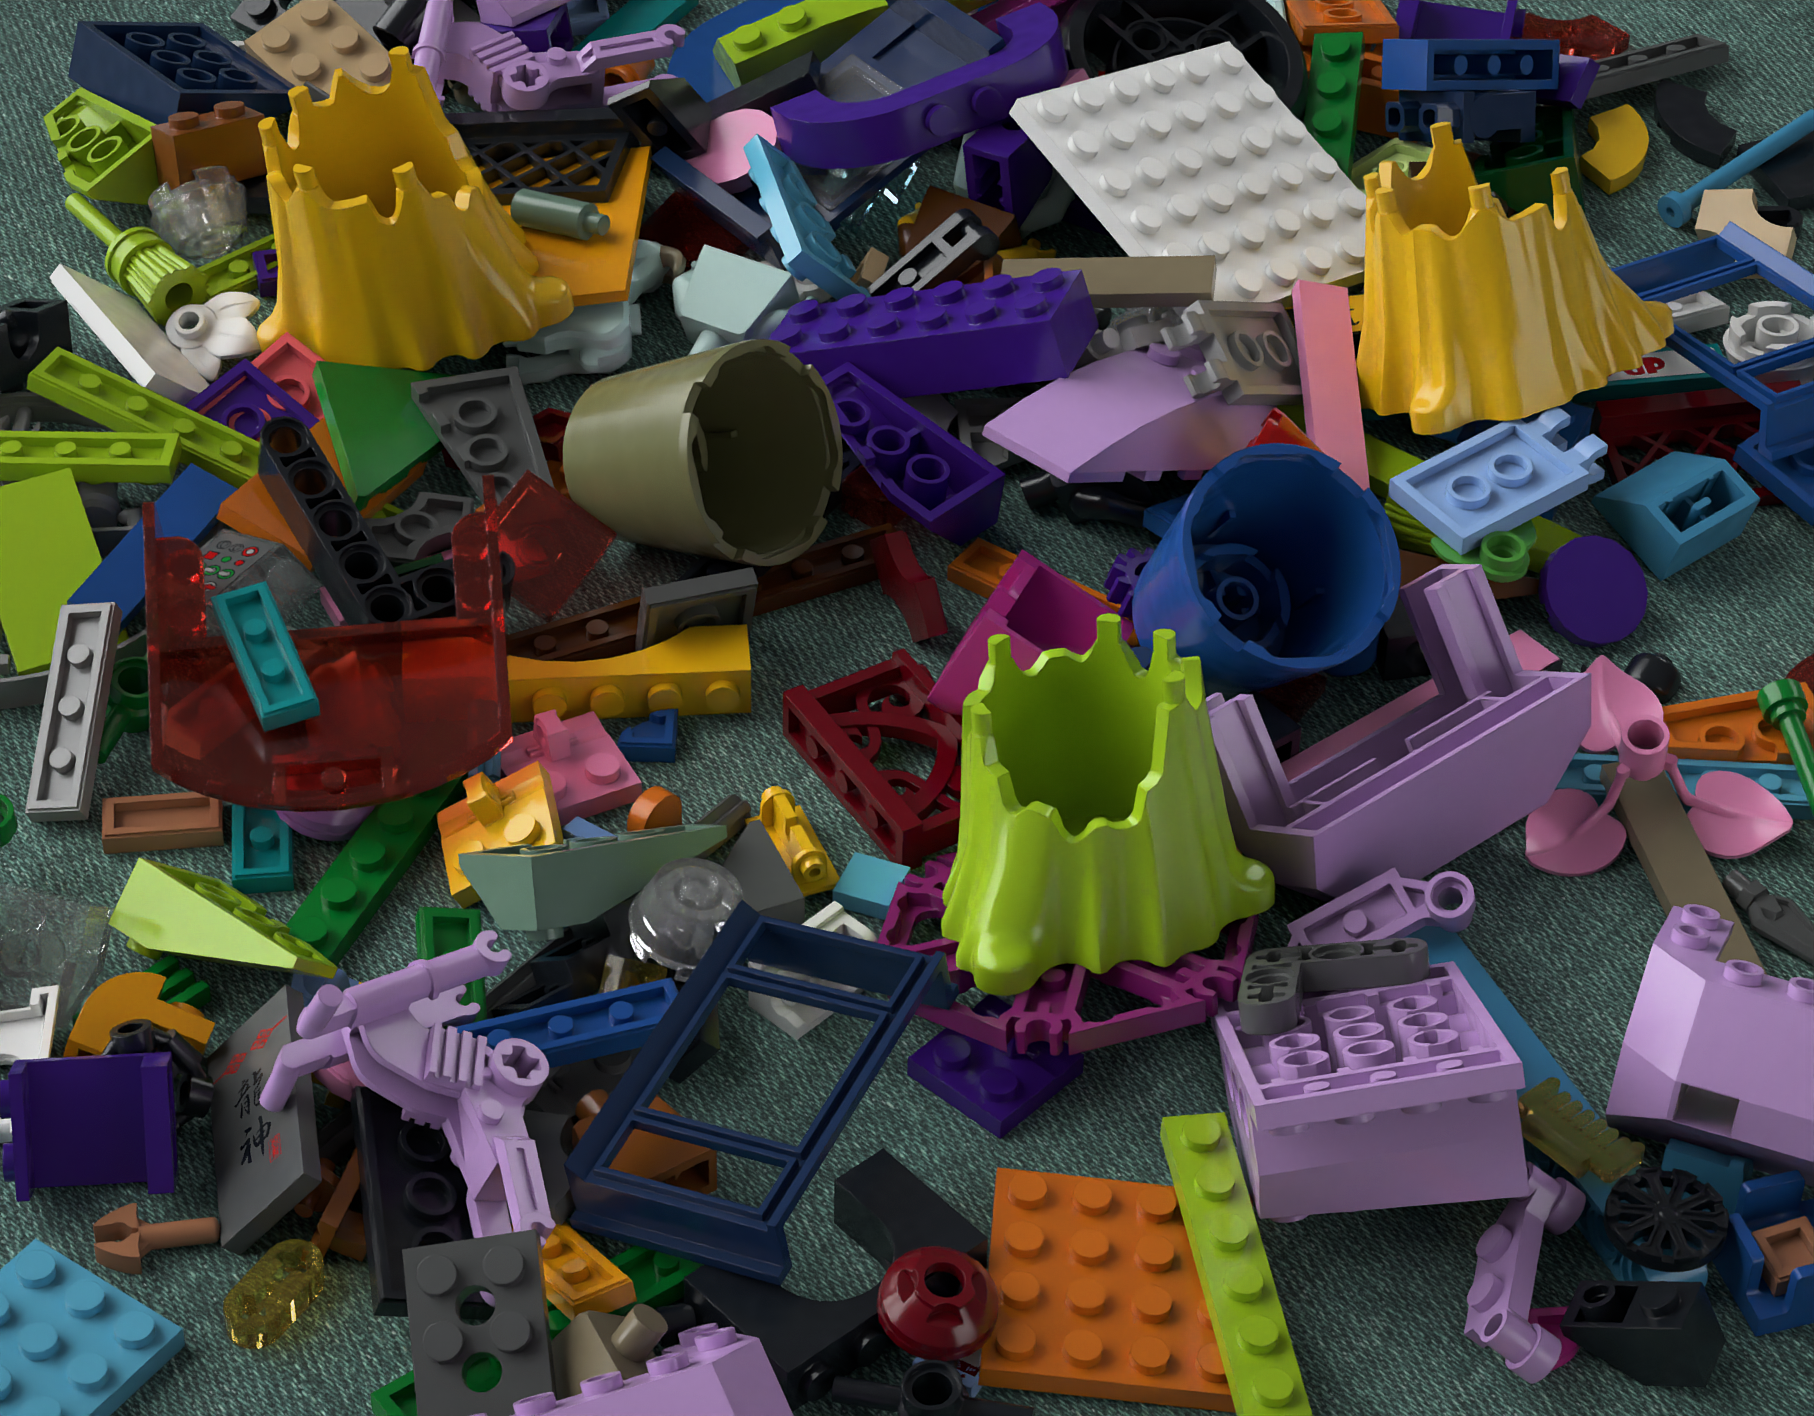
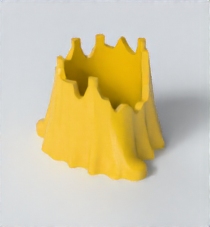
M405 46L392 48L388 52L392 71L390 83L385 86H370L358 81L342 68L334 70L330 97L326 100L312 102L308 87L306 86L291 88L288 91L292 107L288 126V142L280 134L275 117L265 118L258 123L268 173L266 179L278 261L277 303L273 313L259 325L256 335L261 353L288 332L326 362L427 371L433 368L436 362L448 356L459 355L475 360L485 356L492 346L500 342L529 340L536 335L539 329L562 322L574 311L571 290L566 281L554 276L537 277L532 275L538 271L539 265L537 257L524 245L526 243L524 230L503 209L487 185L460 133L445 117L426 68L412 64L409 49Z
M1439 122L1430 126L1433 147L1426 165L1416 177H1407L1396 161L1385 160L1379 163V172L1369 173L1363 177L1367 195L1364 319L1356 360L1361 409H1372L1379 416L1409 413L1412 431L1420 435L1442 434L1478 420H1518L1566 404L1572 400L1574 395L1580 392L1604 387L1608 384L1607 377L1613 373L1633 370L1643 366L1642 356L1664 348L1666 346L1665 339L1674 333L1672 309L1666 303L1643 301L1608 267L1597 246L1582 206L1579 205L1577 197L1571 188L1567 167H1557L1550 174L1554 194V221L1547 204L1535 203L1522 212L1507 218L1499 199L1492 197L1490 183L1478 185L1462 140H1454L1450 122Z

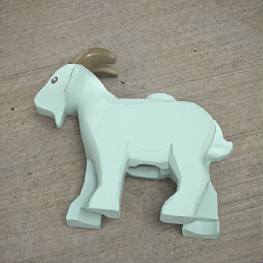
M638 239L628 301L576 306L568 318L557 324L539 329L531 339L518 342H504V347H517L518 351L542 354L528 358L517 354H506V368L517 366L523 386L532 383L549 382L562 375L611 374L627 363L632 357V336L642 335L640 304L633 303L641 294L652 293L663 283L672 285L674 279L684 273L686 258L676 248L663 246L656 241Z

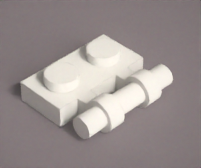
M1141 315L1116 325L1117 331L1113 328H1106L1103 331L1097 329L1073 371L1095 361L1126 351L1150 347L1152 343L1165 344L1160 330L1164 327H1173L1170 317L1149 323L1147 316Z

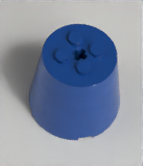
M1269 443L1247 447L1229 455L1210 469L1197 483L1137 580L1132 600V616L1140 646L1147 647L1153 652V631L1163 628L1174 630L1176 632V653L1181 659L1192 656L1200 657L1206 698L1214 693H1222L1224 700H1230L1239 694H1248L1252 691L1260 692L1335 667L1350 660L1370 645L1384 623L1390 619L1399 595L1401 583L1400 552L1396 535L1384 508L1369 487L1363 491L1357 483L1338 468L1342 463L1319 451L1293 444Z

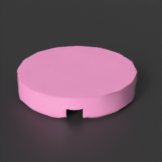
M746 108L727 112L711 121L707 152L685 161L728 193L743 192L753 186L750 181L752 179L748 174V170L751 167L743 147L758 134L781 151L773 117L762 110Z

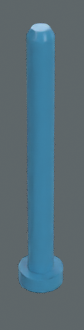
M1814 109L1808 110L1684 192L1670 191L1658 200L1657 207L1663 221L1673 228L1681 227L1691 219L1692 210L1701 204L1704 190L1725 189L1814 131Z

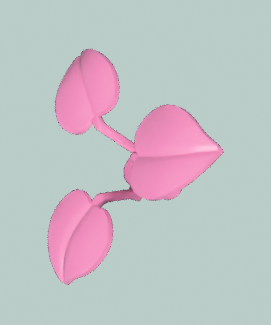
M1600 655L1584 672L1591 673V727L1579 747L1590 754H1605L1617 748L1619 765L1616 769V776L1604 802L1599 807L1595 799L1582 790L1572 788L1554 790L1545 805L1528 814L1525 828V859L1530 865L1541 871L1566 877L1590 875L1610 866L1623 851L1627 834L1623 824L1607 814L1614 808L1626 779L1631 777L1638 781H1647L1658 776L1663 770L1668 772L1681 802L1692 807L1687 816L1708 855L1722 859H1738L1752 855L1789 833L1793 826V819L1783 804L1768 790L1752 779L1731 771L1705 773L1697 781L1695 795L1691 794L1677 767V756L1668 753L1670 733L1667 725L1663 722L1664 713L1659 699L1645 684L1619 669L1606 656Z

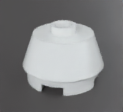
M1761 301L1749 304L1746 315L1739 318L1732 315L1730 326L1723 335V344L1728 360L1733 364H1737L1814 338V315L1808 319L1805 316L1791 313L1792 303ZM1814 357L1755 376L1754 378L1763 384L1800 380L1801 385L1812 382L1814 379Z

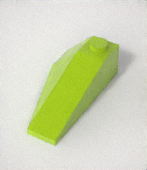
M82 87L43 117L51 141L58 150V154H56L58 160L65 170L63 173L65 180L77 192L93 200L158 206L162 202H168L179 195L159 186L150 128V126H155L156 124Z
M141 857L138 858L108 924L129 937L126 943L128 948L154 960H160L162 954L167 953L187 959L333 979L338 970L336 965L310 944L289 935L290 928L284 923L265 917L267 910L263 906L221 879Z

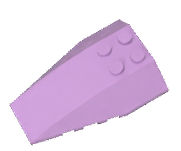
M1152 343L1147 348L1130 350L1095 361L1071 372L1068 378H1058L988 422L984 426L982 435L1066 483L1123 482L1126 472L1142 481H1159L1162 471L1179 470L1177 476L1183 480H1200L1203 470H1210L1224 458L1245 449L1250 440L1259 435L1263 428L1260 425L1274 407L1277 408V405H1228L1221 391L1194 399L1183 378L1186 375H1196L1207 370L1204 365L1207 361L1199 345L1195 344L1179 351H1169L1166 344Z

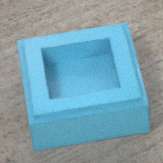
M855 852L833 889V901L841 904L846 910L885 920L898 881L905 885L904 876L911 873V867Z

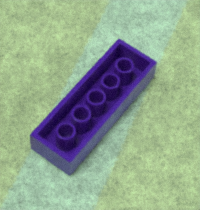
M1047 268L1032 276L1012 278L1008 274H1000L980 283L963 285L961 281H949L938 285L934 289L914 291L911 287H902L886 295L866 297L864 294L857 293L845 296L836 302L818 304L816 300L801 301L789 308L788 313L775 331L771 333L768 340H775L790 346L789 352L797 357L803 365L812 364L821 377L849 361L899 398L1056 380L1060 377L1068 378L1097 331L1099 324L1082 269L1062 272L1060 268Z

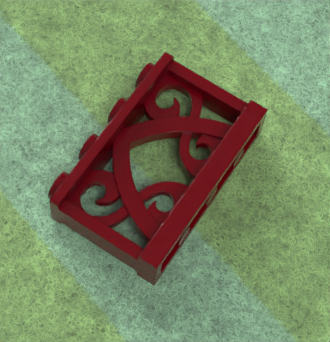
M902 648L892 652V658L809 691L803 684L784 691L783 736L886 857L893 863L911 867V870L922 866V857L958 843L960 802L950 799L946 794L948 793L954 798L961 799L962 716L947 714L927 701L936 683L933 681L927 667L923 664H918ZM890 695H894L903 706L892 705L890 703ZM885 698L882 702L881 712L870 711L868 704ZM862 736H867L869 740L867 747L859 749L853 743L856 742L862 745ZM881 737L912 741L936 749L937 756L934 767L927 780L924 781L914 774L899 770L878 771L873 764L881 752ZM892 787H903L904 793L898 795ZM936 808L941 811V813L927 818Z

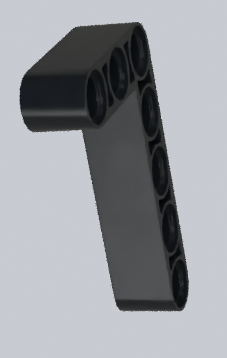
M287 416L273 418L262 427L257 468L259 477L366 653L382 659L403 655V638L453 636L505 615L510 607L516 568L513 559L507 552L495 547L478 548L399 577L309 428L302 421Z

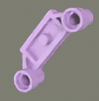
M1394 867L1286 925L1291 936L1287 947L1404 938L1426 925L1441 927L1448 932H1460L1466 929L1472 921L1476 907L1474 888L1470 880L1458 872L1446 871L1435 875L1430 881L1400 877ZM1449 904H1460L1455 910L1444 909Z
M1526 1162L1530 1196L1511 1198L1497 1222L1484 1232L1477 1244L1476 1254L1478 1259L1473 1285L1467 1295L1469 1308L1464 1335L1482 1348L1489 1346L1505 1358V1365L1508 1369L1526 1382L1533 1384L1539 1382L1550 1373L1559 1359L1562 1348L1560 1339L1539 1324H1530L1528 1322L1543 1229L1545 1228L1553 1235L1563 1234L1570 1229L1584 1209L1586 1196L1562 1177L1553 1179L1533 1163Z

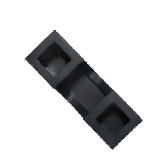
M20 298L0 306V312L5 309L11 310L18 323V327L10 332L7 330L6 323H0V393H13L23 390L24 382L28 381V374L57 346L73 353L67 300Z

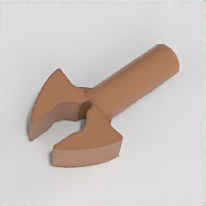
M137 1203L120 1207L93 1224L96 1262L107 1268L129 1274H142L141 1258L151 1250L216 1243L220 1238V1224L215 1217L149 1224L139 1219Z

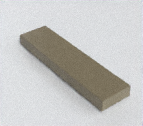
M1215 255L1003 259L1001 274H1008L1012 278L1032 276L1047 268H1060L1062 272L1082 269L1093 308L1189 307L1197 300L1213 301L1217 267Z

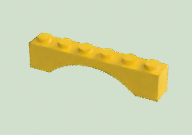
M747 624L689 627L672 638L641 651L607 659L578 662L542 661L511 656L480 646L462 636L403 638V693L406 727L436 726L438 722L446 725L469 724L470 709L473 705L479 703L499 706L502 710V723L534 722L535 715L553 709L556 710L560 721L594 711L598 719L649 717L650 713L664 709H678V716L751 713V663Z

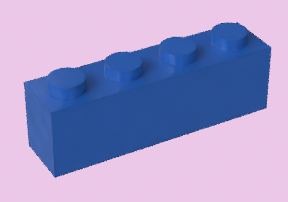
M1383 39L1382 89L1420 91L1558 89L1560 40Z

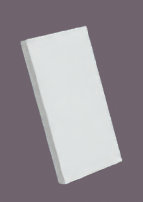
M61 263L57 266L50 276L51 283L140 386L182 406L210 386L181 351L168 340L166 334L135 299Z

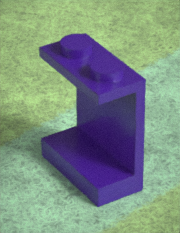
M172 1052L21 1059L14 1061L8 1073V1079L0 1080V1118H11L13 1142L3 1144V1176L5 1182H15L16 1202L30 1201L35 1188L147 1182L148 1194L175 1193L179 1179Z

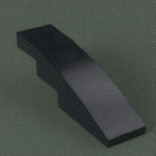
M680 866L590 922L570 926L574 936L573 939L529 962L537 985L491 1009L493 1017L505 1016L591 995L624 967L665 922L696 878L693 867Z

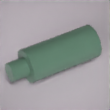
M523 188L515 194L511 203V217L519 226L581 240H588L593 234L603 236L610 227L609 217L599 214L597 206L589 202Z

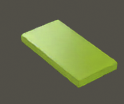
M71 468L0 486V621L18 676L49 670L61 605H67L68 599L102 563V558ZM126 628L119 634L117 645L129 639Z

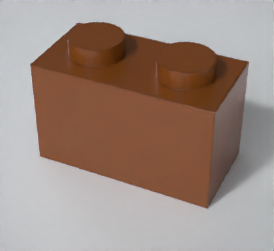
M225 101L215 104L213 112L200 115L196 112H179L168 116L167 123L150 126L159 186L182 196L268 174L262 138L258 129V123L265 119V115L244 106L242 101Z

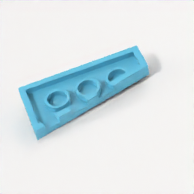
M756 134L743 147L751 167L748 170V174L761 193L762 197L759 199V203L770 217L773 225L770 228V232L781 246L784 254L781 261L785 268L796 279L804 281L806 278L838 301L845 296L857 293L871 297L866 288L859 287L850 280L857 271L849 257L844 254L840 255L831 243L836 234L829 222L813 208L817 201L794 161L763 137Z

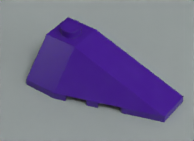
M849 361L822 377L836 408L841 436L891 503L928 530L959 546H962L998 522L1006 475L1004 472Z

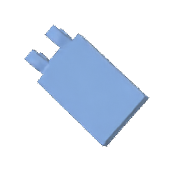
M1557 406L1547 409L1537 419L1527 424L1521 419L1503 421L1391 478L1388 496L1456 552L1463 555L1481 546L1482 539L1487 534L1495 531L1508 532L1588 490V485L1604 479L1605 470L1594 461L1607 454L1608 444L1595 434H1591L1579 441L1573 448L1563 452L1567 450L1568 441L1557 434V432L1570 425L1571 416Z

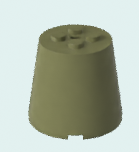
M768 339L744 340L603 378L590 386L582 394L574 406L566 426L563 442V469L572 502L581 517L591 528L610 539L750 566H774L789 562L808 550L820 536L828 523L822 516L826 509L830 492L839 491L843 466L842 436L836 408L825 382L812 364L803 365L797 357L789 352L790 346Z

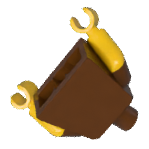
M931 185L927 189L922 203H916L915 210L902 216L897 222L899 254L901 257H904L952 214L964 208L973 211L981 219L982 226H987L999 237L1000 247L995 255L1002 263L1003 259L1055 258L1056 250L1054 249L1040 250L1041 243L1034 238H1030L1027 245L1022 246L1023 243L1016 215Z

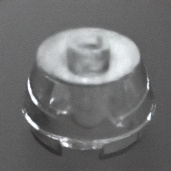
M209 166L195 169L192 172L196 180L186 182L172 191L168 182L158 187L148 198L147 202L152 212L150 226L173 248L176 255L186 261L219 257L240 243L248 233L247 190L242 183L235 179L234 175H230L226 166Z
M680 858L662 866L636 895L629 907L630 942L636 955L645 964L647 959L651 957L660 965L676 970L674 979L686 982L740 900H744L740 883L726 868L705 859Z

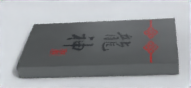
M284 985L207 1057L208 1076L212 1077L214 1082L213 1099L210 1107L221 1248L239 1256L322 1183L311 1073L298 1077L283 1110L279 1112L268 1111L259 1101L283 1045L303 1039L296 1031L299 1015L304 1009L303 993L287 985Z

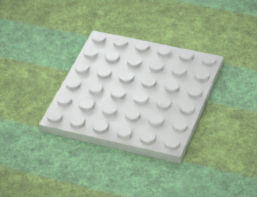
M1230 41L1017 98L1009 112L1011 117L1129 257L1215 255L1217 271L1213 301L1282 303L1284 308L1293 306L1292 289L1298 279L1345 288L1364 282L1367 196L1358 190L1338 167L1335 159L1324 151L1307 131L1305 125L1291 113L1277 97L1273 88L1264 82L1245 60L1244 55ZM1187 307L1172 308L1181 318L1183 315L1182 311Z

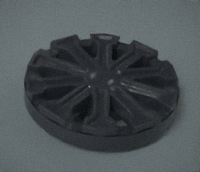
M1661 1166L1639 1168L1636 1170V1174L1631 1176L1625 1175L1616 1182L1606 1200L1603 1223L1611 1243L1631 1261L1657 1271L1685 1272L1708 1264L1721 1252L1728 1233L1729 1213L1723 1205V1197L1708 1182L1704 1185L1697 1180L1698 1176L1686 1170L1673 1168L1672 1172L1663 1171ZM1663 1187L1671 1188L1668 1195L1665 1193ZM1641 1188H1646L1647 1193L1641 1190ZM1685 1192L1692 1195L1688 1198L1683 1199ZM1625 1200L1628 1203H1621L1620 1201ZM1619 1221H1627V1222H1631V1223H1629V1224H1622V1223H1618V1222H1619ZM1705 1230H1712L1715 1233H1708ZM1641 1237L1644 1241H1646L1645 1243H1641L1640 1246L1633 1243V1241ZM1687 1241L1700 1248V1250L1696 1251L1688 1246ZM1662 1249H1672L1673 1255H1664Z

